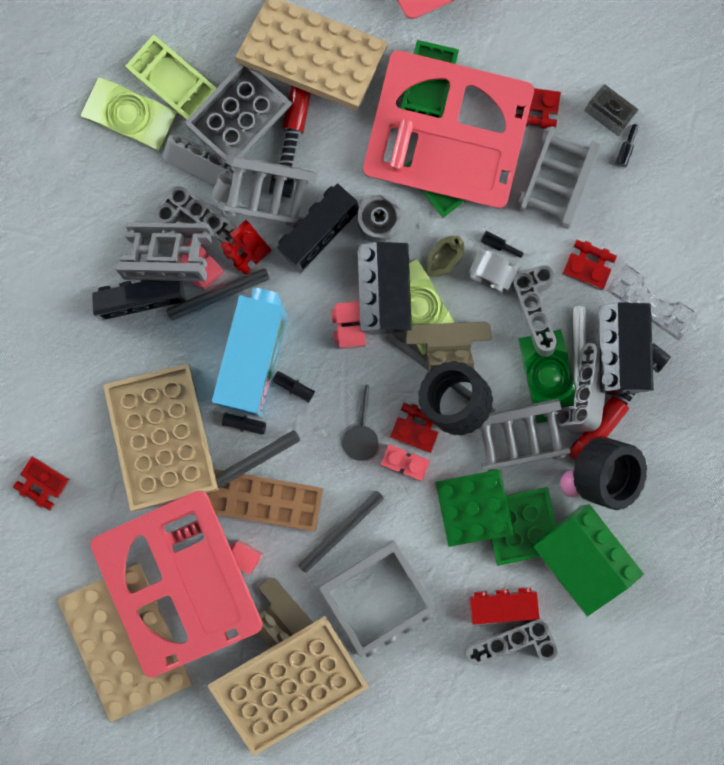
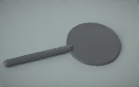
M368 384L365 385L361 425L351 428L346 433L343 442L346 453L351 458L359 461L371 458L378 449L376 433L371 428L365 426L369 393Z

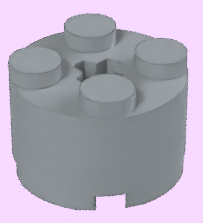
M384 194L366 198L358 209L357 222L359 230L367 239L375 242H385L394 237L401 224V211L398 203L390 196ZM375 215L377 217L383 215V221L376 222Z
M479 248L468 272L471 274V280L482 285L484 282H488L491 284V289L503 294L505 290H509L519 266L514 264L512 267L509 263L510 260L492 252L486 251L483 254V249Z

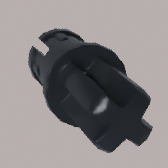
M277 371L272 381L275 384L288 390L290 395L292 393L307 403L310 402L315 393V390L298 382L299 379L294 380L280 371Z
M225 412L222 419V426L240 429V432L248 431L263 435L266 431L267 425L265 422L247 418V415L242 417Z

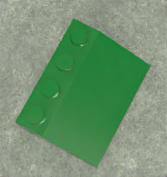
M590 504L580 505L532 546L587 617L626 591L644 575Z

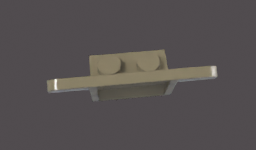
M484 321L412 325V330L406 331L405 337L406 344L426 343V359L430 371L434 367L441 365V363L451 361L466 363L474 369V360L470 351L471 341L492 340L490 325Z
M270 578L258 587L271 602V605L259 615L263 626L261 631L258 632L270 647L275 646L313 623L276 579Z

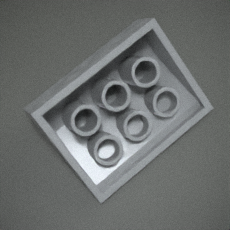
M239 64L186 120L185 125L196 138L226 162L228 154L244 157L290 108L292 102L258 71Z

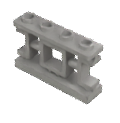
M136 221L135 223L126 224L128 233L125 234V237L130 243L134 244L131 256H121V262H117L116 271L123 280L206 282L207 272L205 268H207V262L203 257H199L201 244H212L211 238H214V232L209 224L204 222H197L196 224L184 222L164 223L160 221L155 223ZM144 237H151L150 245H144ZM185 238H192L191 246H184ZM160 243H175L172 257H157ZM141 254H148L147 262H140ZM182 255H189V263H181Z

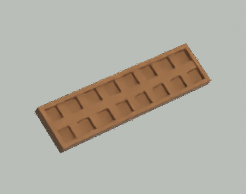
M214 469L215 475L223 471ZM243 474L219 488L218 491L210 493L208 497L217 515L316 532L323 488Z

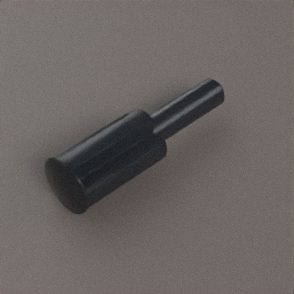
M637 124L632 125L627 141L622 143L615 162L620 167L626 168L634 149L632 143L639 127Z
M487 230L482 235V243L500 252L503 249L519 258L523 257L524 253L506 244V240Z

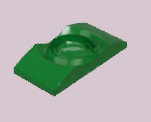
M420 40L416 41L414 50L416 55L456 64L459 49ZM440 79L425 81L410 87L404 92L401 109L441 118L444 113L450 83L447 80Z
M561 329L553 331L556 337V346L553 354L547 357L540 356L537 353L531 336L518 338L532 404L559 399L561 408L574 406L576 388L572 379L568 352ZM544 334V335H542V337H543L542 345H545L546 348H549L550 344H547V343L545 342V339H544L545 334ZM544 414L535 415L536 424L547 422V417H544Z

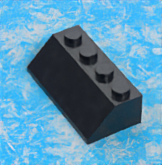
M338 183L334 187L330 186L324 192V198L319 203L315 202L309 208V214L304 219L300 218L297 220L292 232L289 235H283L278 241V251L300 274L358 214L359 206L357 200Z
M373 242L357 245L360 332L380 335L412 330L408 243Z
M140 280L141 282L133 284L132 281L119 283V287L115 288L110 286L99 287L97 292L92 293L93 314L96 318L103 321L183 303L186 301L182 281Z
M617 302L599 306L601 392L613 396H622L654 391L651 304Z

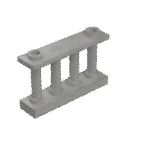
M551 126L549 131H544L540 140V144H543L527 191L521 192L517 204L521 205L520 212H524L526 205L559 216L558 219L562 220L560 226L568 229L574 218L600 144L592 141L589 147L585 146L583 148L553 137L555 127ZM549 144L580 155L581 159H584L582 166H577L576 168L546 157L545 154ZM541 165L572 175L576 179L574 187L570 186L568 188L538 177ZM537 185L566 196V199H569L567 207L563 206L560 208L530 197L533 186Z
M228 154L226 163L233 166L232 170H234L228 203L218 202L217 207L224 210L223 214L236 216L237 213L280 220L285 221L286 225L293 227L297 220L301 218L298 216L305 184H308V181L316 182L317 173L311 170ZM246 169L254 170L255 178L249 207L237 206L242 174L245 173ZM267 173L275 174L274 178H276L270 210H259L257 207L263 178L266 177ZM288 177L295 178V182H297L290 215L278 213L284 181H287Z
M559 399L491 412L487 421L478 428L482 432L488 461L481 463L483 471L497 470L501 467L553 457V460L565 458L566 454L570 453V449L568 446H561L555 417L557 411L562 410ZM544 414V417H547L553 449L540 451L533 420L535 415ZM522 418V421H525L531 453L518 456L512 424L513 420ZM500 423L503 426L509 458L496 460L490 432L491 424Z

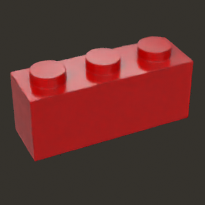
M531 587L518 588V592L509 593V589L496 590V594L487 595V591L474 592V596H469L471 623L473 625L540 619L537 592L531 591Z

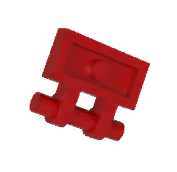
M534 88L526 126L530 124L540 126L542 129H547V127L551 126L556 128L557 120L549 119V114H558L561 92ZM517 106L516 109L524 111V107ZM530 111L542 113V117L530 116ZM515 114V118H520L522 120V115Z
M247 220L243 221L230 233L234 239L230 244L224 241L220 245L223 249V254L228 259H231L234 262V267L244 275L249 274L251 271L248 266L249 261L252 260L257 265L272 251ZM241 248L244 253L239 256L238 250Z
M576 239L573 247L581 250L579 256L573 253L569 255L562 274L603 290L612 270L604 266L605 261L614 263L617 255L610 253L608 249L603 248L602 250L592 246V243L586 240L582 242ZM588 253L599 257L597 263L585 258Z
M403 402L401 411L408 413L406 419L397 417L390 437L431 453L439 432L431 429L433 423L426 418L427 416L418 408V405L413 403L409 405ZM414 416L426 420L425 426L412 422Z
M31 456L20 474L27 481L25 484L16 481L13 488L22 497H28L36 502V506L44 507L51 511L55 504L48 500L49 496L53 495L59 498L71 479L36 457ZM34 484L44 490L41 495L32 490Z

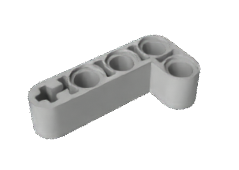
M170 135L163 152V158L169 163L214 185L215 187L212 192L214 199L227 203L234 173L232 167L208 149L180 135ZM245 173L242 174L241 183H242V180H243V178H244Z
M182 186L173 187L155 210L158 221L164 223H176L182 214L195 223L204 222L209 224L211 220L217 219L220 221V224L212 230L214 237L221 243L227 241L230 244L233 239L228 241L227 235L223 233L224 229L230 234L237 228ZM183 193L185 194V199L180 203L175 202V196ZM194 207H202L200 215H192L191 212ZM170 210L172 212L171 217L167 220L161 219L162 212Z
M540 265L520 272L514 277L513 292L537 353L543 357L552 355L556 346V337L538 293L550 288L553 282L554 271L547 265ZM545 274L549 277V280L541 281L538 276ZM520 281H524L528 283L529 286L526 288H520L517 285V283ZM527 301H533L535 302L536 307L528 308L526 307L525 303ZM534 321H541L544 326L542 328H535L532 323ZM544 334H545V336H544L545 342H546L547 344H550L549 348H546L545 345H542V342H543V337H542V335H544Z
M593 343L586 344L580 353L574 406L562 407V410H558L555 415L557 425L571 433L594 431L599 428L602 421L605 393L601 392L600 347Z
M533 619L471 643L466 648L465 654L470 663L481 665L531 644L538 657L544 661L555 659L558 651L547 623L541 619ZM537 623L542 624L543 632L539 635H534L532 631L533 626ZM515 632L523 634V639L519 643L512 642V635ZM495 640L502 641V648L499 651L491 649V644ZM486 644L490 655H487L484 651L479 654L478 659H475L474 656L470 657L473 654V649L478 651L485 650L482 645ZM546 644L551 645V653L547 656L542 655V646Z

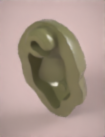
M460 236L445 237L438 241L435 247L430 250L427 255L428 262L426 265V274L428 276L438 277L442 274H448L460 262L464 253V241Z

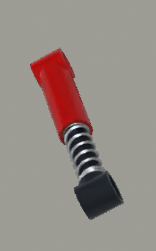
M291 85L288 98L292 105L285 112L282 129L286 132H284L285 139L282 140L283 147L280 148L282 150V154L279 155L281 159L278 164L291 167L295 163L293 161L294 156H297L295 150L298 149L296 145L300 141L298 135L304 133L311 96L310 92ZM272 174L269 194L273 195L276 178H274L275 174ZM288 177L287 181H284L281 197L291 198L295 178Z
M652 343L654 374L655 372L659 373L671 356L655 343ZM635 394L611 396L603 407L602 421L599 428L594 431L584 432L570 447V453L567 455L576 462L583 447L591 440L598 437H608L629 411L627 405L630 404L632 398H635Z

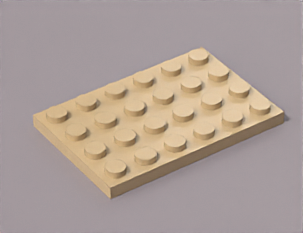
M265 0L235 57V63L357 111L385 53L388 42L285 0Z
M189 363L103 385L131 512L171 503L198 490L205 493L219 490Z
M140 563L126 568V584L130 592L134 593L150 586ZM104 579L57 599L110 722L193 685L185 665L153 678L147 677L144 674ZM157 601L140 607L138 614L143 622L157 635L174 642ZM176 654L166 657L168 665L179 661Z
M326 616L208 684L209 690L253 756L369 688Z

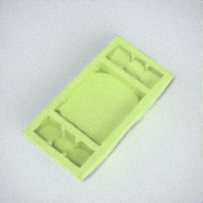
M154 34L125 66L140 82L186 120L217 89Z
M99 77L81 113L82 118L160 152L177 116L176 111L161 103Z
M416 259L409 263L412 325L454 323L419 261ZM426 343L415 344L421 355H425Z

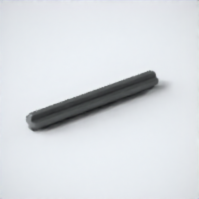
M263 268L168 308L167 314L171 320H175L269 280L268 272Z
M295 430L290 431L215 475L218 489L298 443L300 437Z
M375 491L299 563L300 569L307 573L384 500V497L378 491Z

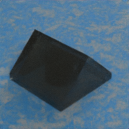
M604 84L589 101L584 111L619 136L639 109Z

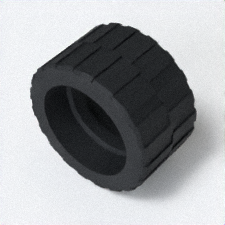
M451 361L441 363V365L434 367L433 370L426 374L425 379L420 385L418 401L423 414L439 429L450 435L461 436L474 432L487 421L492 411V391L487 385L488 383L471 366L463 362ZM460 382L471 383L472 396L467 406L456 414L442 415L440 412V402L445 391L452 385Z
M598 437L586 444L578 455L573 471L574 486H576V491L583 499L613 510L625 509L632 505L644 489L647 478L646 459L642 451L634 445L607 437ZM614 462V472L612 478L606 485V477L608 470Z

